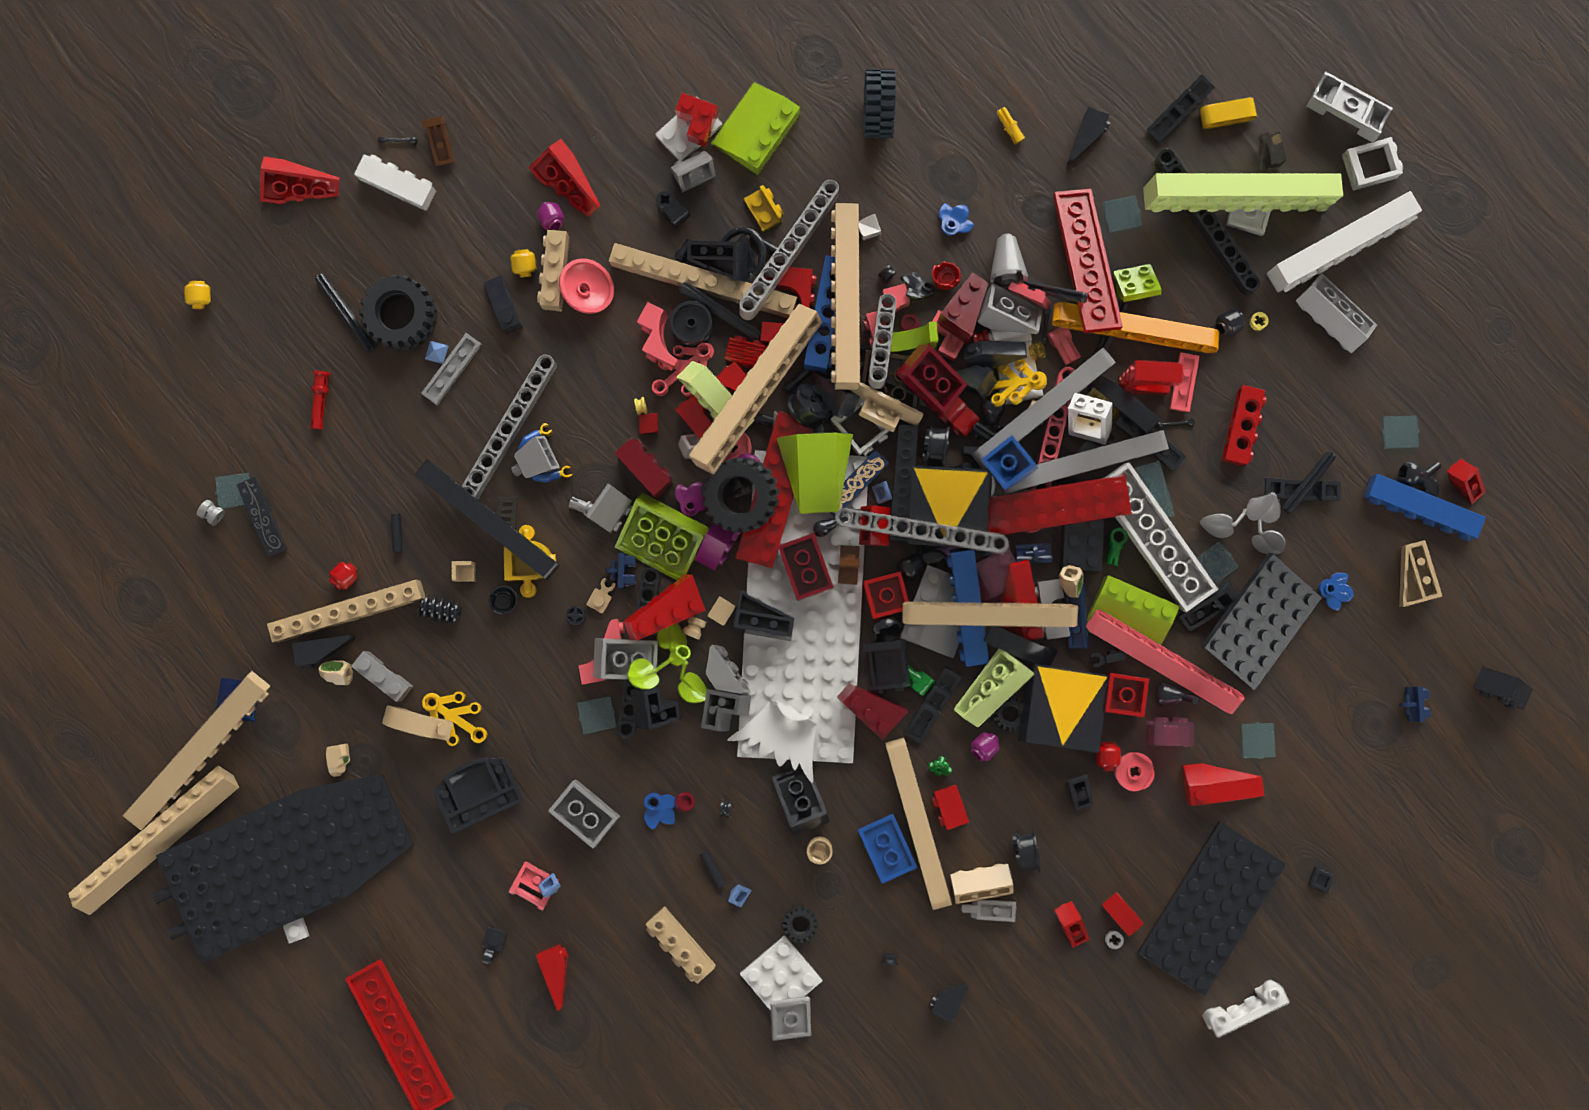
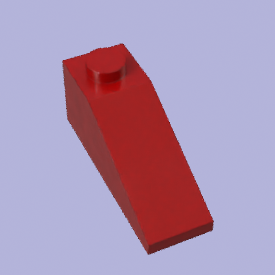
M561 944L540 951L536 955L557 1011L564 1005L568 953L565 947L562 948Z

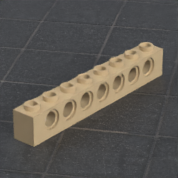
M412 580L268 623L267 626L272 642L280 643L421 601L425 598L421 581Z

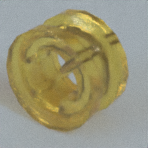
M1041 342L1029 345V353L1034 361L1045 357V348Z

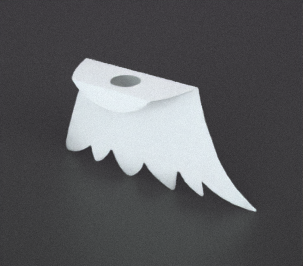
M770 701L748 724L727 739V741H738L750 738L747 746H753L761 742L759 756H766L775 750L778 766H782L791 757V764L794 770H796L800 763L805 775L813 783L812 757L817 724L810 718L778 702Z

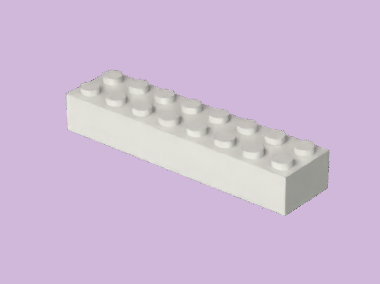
M1409 191L1280 262L1267 275L1278 293L1282 290L1286 293L1295 288L1296 285L1308 281L1314 275L1326 271L1332 265L1339 264L1350 255L1353 256L1363 248L1375 244L1381 238L1388 237L1399 228L1406 227L1418 218L1416 215L1422 209L1412 192Z
M1124 463L1104 477L1126 475L1132 514L1116 516L1115 518L1123 529L1126 530L1128 536L1172 599L1180 606V610L1187 612L1216 592L1218 588L1131 464Z

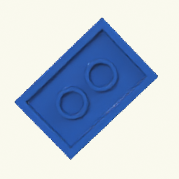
M893 813L858 829L881 883H885L917 868Z

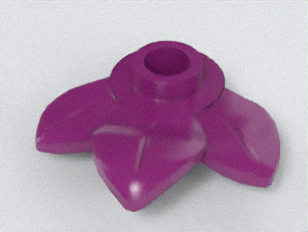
M695 482L689 488L681 484L676 487L675 499L681 504L680 510L682 514L688 517H693L698 511H706L708 509L707 506H703L702 501H705V496H702L700 487L703 484L701 482ZM691 504L693 509H688L687 505Z

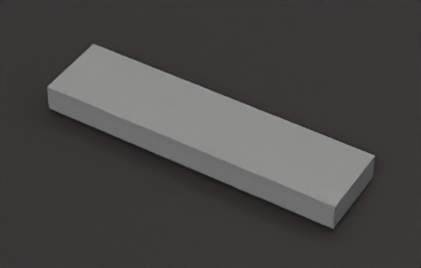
M465 333L421 394L438 406L482 344Z

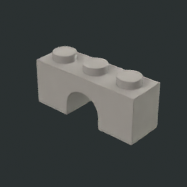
M1060 579L1036 583L1035 592L1039 604H1051L1056 599L1064 598ZM1042 627L1044 640L1070 636L1069 627Z
M363 651L351 667L393 700L402 702L414 686L400 675L387 669L383 665L384 663L371 652Z

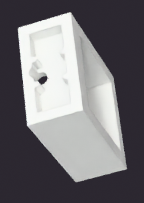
M1392 137L1348 149L1342 155L1353 191L1396 179L1403 173V165L1398 159L1397 146L1393 142ZM1384 147L1391 172L1365 179L1357 154Z
M1075 393L1068 407L1069 435L1106 444L1112 430V403ZM1078 413L1101 419V422L1079 417Z
M859 399L854 412L860 407L862 408L865 401ZM834 416L830 420L839 433L848 434L840 425L841 422L848 418L847 416H843V418ZM876 424L881 430L879 434L862 448L852 439L851 447L858 456L862 454L866 456L874 449L872 447L877 442L881 444L888 438L889 430Z

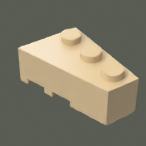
M1426 541L1402 546L1399 607L1442 597Z

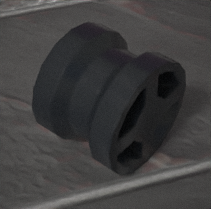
M572 606L567 610L566 619L570 624L577 626L586 621L587 614L582 607Z

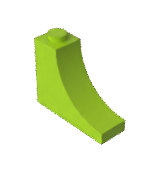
M928 322V324L916 329L892 333L890 354H912L919 345H930L935 350L938 342L937 322Z

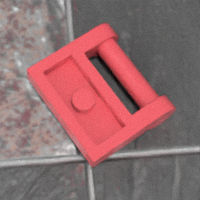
M524 862L509 893L526 899L543 911L551 896L540 899L520 888L519 885L523 883L541 893L538 885L550 874L528 862Z

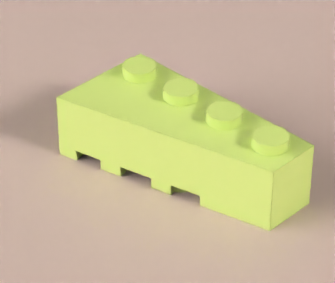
M692 361L677 376L686 389L698 399V402L711 412L710 415L714 419L732 397L712 372L702 364Z
M998 649L954 710L964 719L979 727L1035 673L1009 653Z

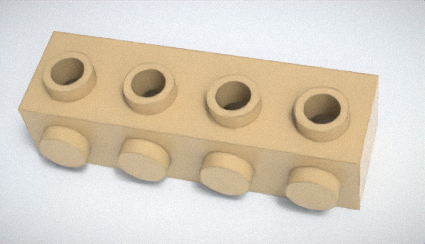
M547 230V236L544 235L543 247H546L545 254H542L541 265L544 268L543 273H540L539 283L542 284V288L537 296V301L543 310L562 311L563 296L559 288V277L561 271L567 265L570 237L566 231Z
M665 906L645 924L647 932L653 938L655 936L658 938L660 947L665 952L669 951L671 953L673 962L678 967L682 966L686 971L685 975L691 982L695 981L698 984L715 968V963Z

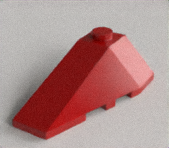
M562 139L549 146L528 167L542 184L552 187L556 190L555 193L557 195H563L572 206L587 217L600 207L574 154Z
M263 158L260 173V201L283 204L291 200H297L298 202L306 198L320 199L335 197L339 194V177L283 159Z
M1029 560L1009 564L1002 603L1038 604ZM1001 626L1029 640L1043 638L1042 626Z
M1202 763L1182 765L1186 803L1188 805L1212 804L1264 796L1261 776Z

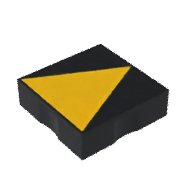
M912 466L909 519L989 533V502L992 490L991 471L989 469ZM920 526L917 529L919 536H923L927 532L926 526ZM938 530L936 533L937 539L945 538L946 530ZM963 532L958 533L955 537L958 543L964 542L966 539V535ZM977 536L975 538L977 546H982L985 543L984 536ZM908 538V544L957 547Z
M1028 664V669L1035 674L1025 685V705L1021 714L1018 741L1099 753L1109 675Z

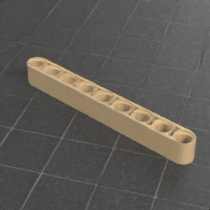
M903 603V623L1077 626L1078 606L1072 604Z
M900 738L886 742L888 756L932 909L936 910L952 905L905 739Z

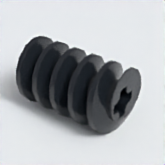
M427 594L421 602L418 616L424 615L425 619H429L431 616L433 621L439 618L440 622H444L446 619L447 624H451L454 621V625L457 626L461 618L462 608L459 606V601L453 606L451 599L445 604L444 598L437 602V596H434L431 601L429 594Z

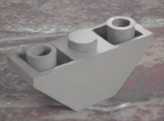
M718 645L710 646L706 675L715 689L740 694L751 693L748 688V682L737 672L739 671L738 667L727 657L728 652L726 649Z

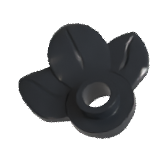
M912 271L911 274H904L900 277V280L910 287L906 292L907 297L917 300L922 298L929 299L935 293L933 285L917 272Z

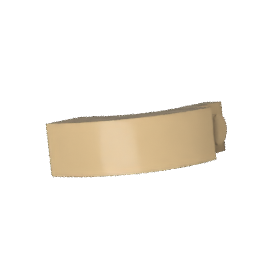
M387 705L382 724L411 734L448 741L453 722Z

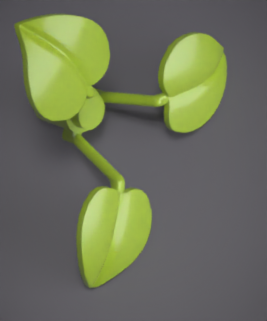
M676 623L658 631L656 635L658 644L661 648L670 650V658L655 669H653L650 661L643 658L636 659L629 667L628 680L637 688L644 690L652 689L659 683V677L656 672L670 662L673 665L682 664L680 680L682 682L678 684L679 695L689 703L705 702L707 687L701 678L691 672L684 676L685 667L688 664L687 659L690 657V650L686 646L687 638L682 633L683 630Z

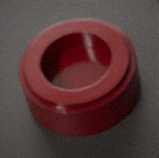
M905 314L901 318L900 327L903 331L916 329L919 327V319L914 314Z
M682 792L675 797L674 804L679 811L686 812L694 807L695 799L691 793Z

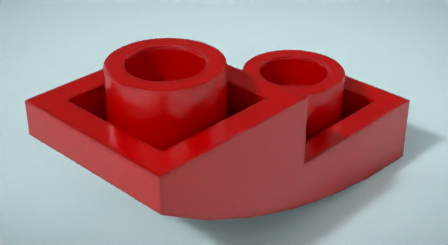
M1116 892L1102 904L1128 936H1131L1144 925L1142 920L1128 906L1119 893Z

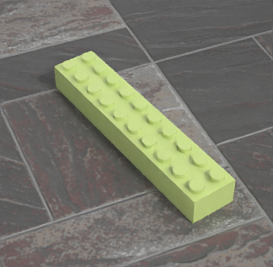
M1155 174L1143 187L1145 210H1152L1153 212L1170 210L1171 212L1189 210L1190 212H1197L1199 210H1207L1208 212L1244 210L1245 212H1251L1255 209H1262L1263 212L1272 211L1273 209H1280L1281 212L1298 209L1300 212L1316 209V211L1321 212L1326 211L1343 196L1341 174Z

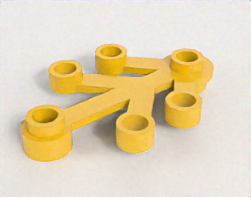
M1024 359L1016 361L1014 365L1019 372H1023L1028 378H1020L1010 369L1009 364L997 367L999 372L1005 374L1010 380L998 381L988 395L992 393L993 389L1007 388L1001 394L996 393L992 396L993 404L997 407L1002 406L1008 397L1014 405L1020 404L1023 398L1033 389L1042 390L1046 386V375L1040 371L1033 372ZM1025 386L1020 392L1016 391L1019 387Z
M455 692L453 695L440 697L436 693H429L424 696L422 705L426 711L430 712V717L439 718V712L444 715L445 720L453 722L449 740L447 741L448 745L455 746L459 743L454 723L469 732L474 742L481 743L486 740L487 731L484 728H476L458 716L467 713H479L481 711L479 703L473 702L468 706L448 709L442 704L450 702L462 703L465 701V694L463 692ZM457 694L462 695L461 701L456 699ZM431 699H434L436 702L434 706L429 704ZM474 704L478 706L476 712L472 710ZM478 731H481L483 733V737L481 739L477 737ZM452 736L456 738L454 744L450 742Z

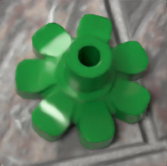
M939 756L938 761L935 760L934 763H928V770L935 772V776L940 777L941 774L943 776L952 774V768L945 762L946 758L943 756Z

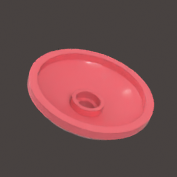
M576 259L569 262L561 271L559 277L560 292L565 301L575 310L593 314L604 310L611 303L614 295L613 281L607 270L599 263L589 259Z

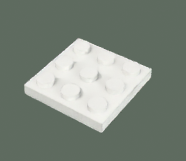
M785 935L740 972V975L770 1011V1001L804 997L822 982L820 976Z

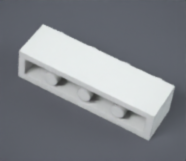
M365 154L363 155L354 173L359 180L427 211L436 192L430 181L423 178L420 181L415 178L413 173L406 170L403 173L392 163L388 162L386 165L375 155L370 157Z

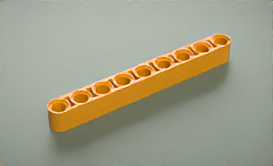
M1055 303L1052 324L1057 327L1083 331L1077 304ZM1120 312L1123 325L1121 330L1094 332L1096 334L1204 353H1215L1219 347V331L1216 329Z

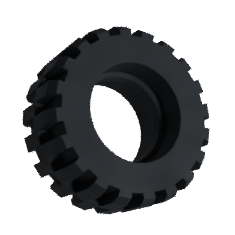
M392 275L390 279L385 276L381 278L382 282H373V288L371 290L367 288L364 292L367 295L366 298H361L360 301L363 308L359 309V315L362 316L360 321L362 326L365 327V332L381 346L387 349L391 348L393 351H399L400 349L408 351L411 346L415 348L420 346L419 342L421 340L425 342L428 339L426 335L429 332H433L434 327L432 325L437 321L435 316L437 310L433 304L432 296L416 280H411L404 275L402 277ZM407 297L414 304L415 311L412 320L401 329L391 330L387 328L382 319L385 306L395 298Z
M733 458L722 462L714 474L708 473L709 478L704 481L706 487L702 490V496H705V501L702 502L703 506L708 508L706 512L708 517H713V523L717 526L721 525L722 529L726 531L731 530L734 533L748 532L766 524L769 518L775 514L776 510L774 509L779 504L777 495L780 494V491L776 488L777 479L771 475L773 472L769 468L766 469L764 467L765 464L760 461L756 462L752 458ZM735 477L748 478L756 488V504L747 513H737L727 504L725 489L728 482Z

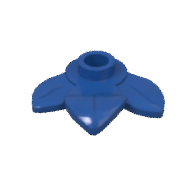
M946 203L942 205L939 211V218L942 221V232L946 236L968 233L973 228L974 224L967 220L969 210L966 205H958L954 208H951Z
M1334 573L1330 579H1325L1318 585L1319 594L1326 599L1328 607L1333 610H1340L1341 602L1350 601L1354 597L1352 588L1346 585L1348 580L1346 573Z
M650 793L645 797L644 806L646 811L644 819L651 829H654L659 821L665 824L675 823V814L672 809L675 807L674 796L669 794L661 796L658 793ZM651 799L657 800L656 806L651 805Z

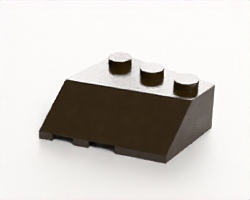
M866 350L861 382L871 387L868 383L872 351ZM890 354L885 384L882 388L875 390L916 409L918 396L896 375L897 371L910 356ZM882 357L875 358L878 362L885 361ZM880 375L873 376L875 380L882 379Z

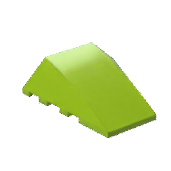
M798 434L776 438L800 514L829 513L839 510L853 434Z

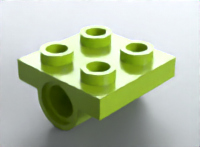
M1151 264L1113 271L1119 300L1127 302L1161 295V287Z

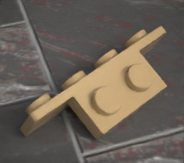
M860 382L858 390H851L860 396L859 399L865 401L859 416L892 432L895 430L899 419L913 426H918L923 417L922 412Z

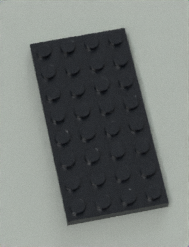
M1218 821L1137 953L1205 997L1287 864Z

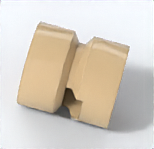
M818 836L810 840L807 846V855L810 861L815 864H824L829 861L832 856V846L828 839Z

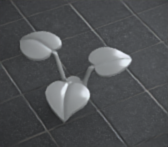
M1274 493L1250 499L1247 509H1243L1242 514L1233 523L1232 517L1226 514H1213L1200 520L1201 526L1209 534L1218 538H1225L1233 534V527L1237 526L1241 519L1247 515L1250 520H1258V533L1260 535L1252 537V544L1258 551L1264 554L1273 553L1274 555L1284 551L1285 539L1279 532L1272 530L1262 532L1261 520L1266 523H1272L1280 516V505Z

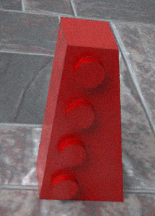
M682 575L674 584L668 586L661 594L655 596L648 604L623 621L630 640L638 641L705 611L693 575Z

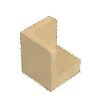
M452 561V581L476 582L475 562Z
M719 596L708 617L721 625H725L730 615L735 611L736 606Z

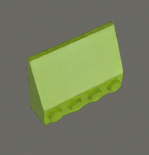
M754 82L711 144L758 175L800 116V107L786 97Z
M642 493L635 500L615 548L636 557L637 560L669 577L679 580L682 575L688 573L710 528Z
M1107 575L1104 576L1087 616V622L1096 610L1099 609L1162 645L1180 606Z

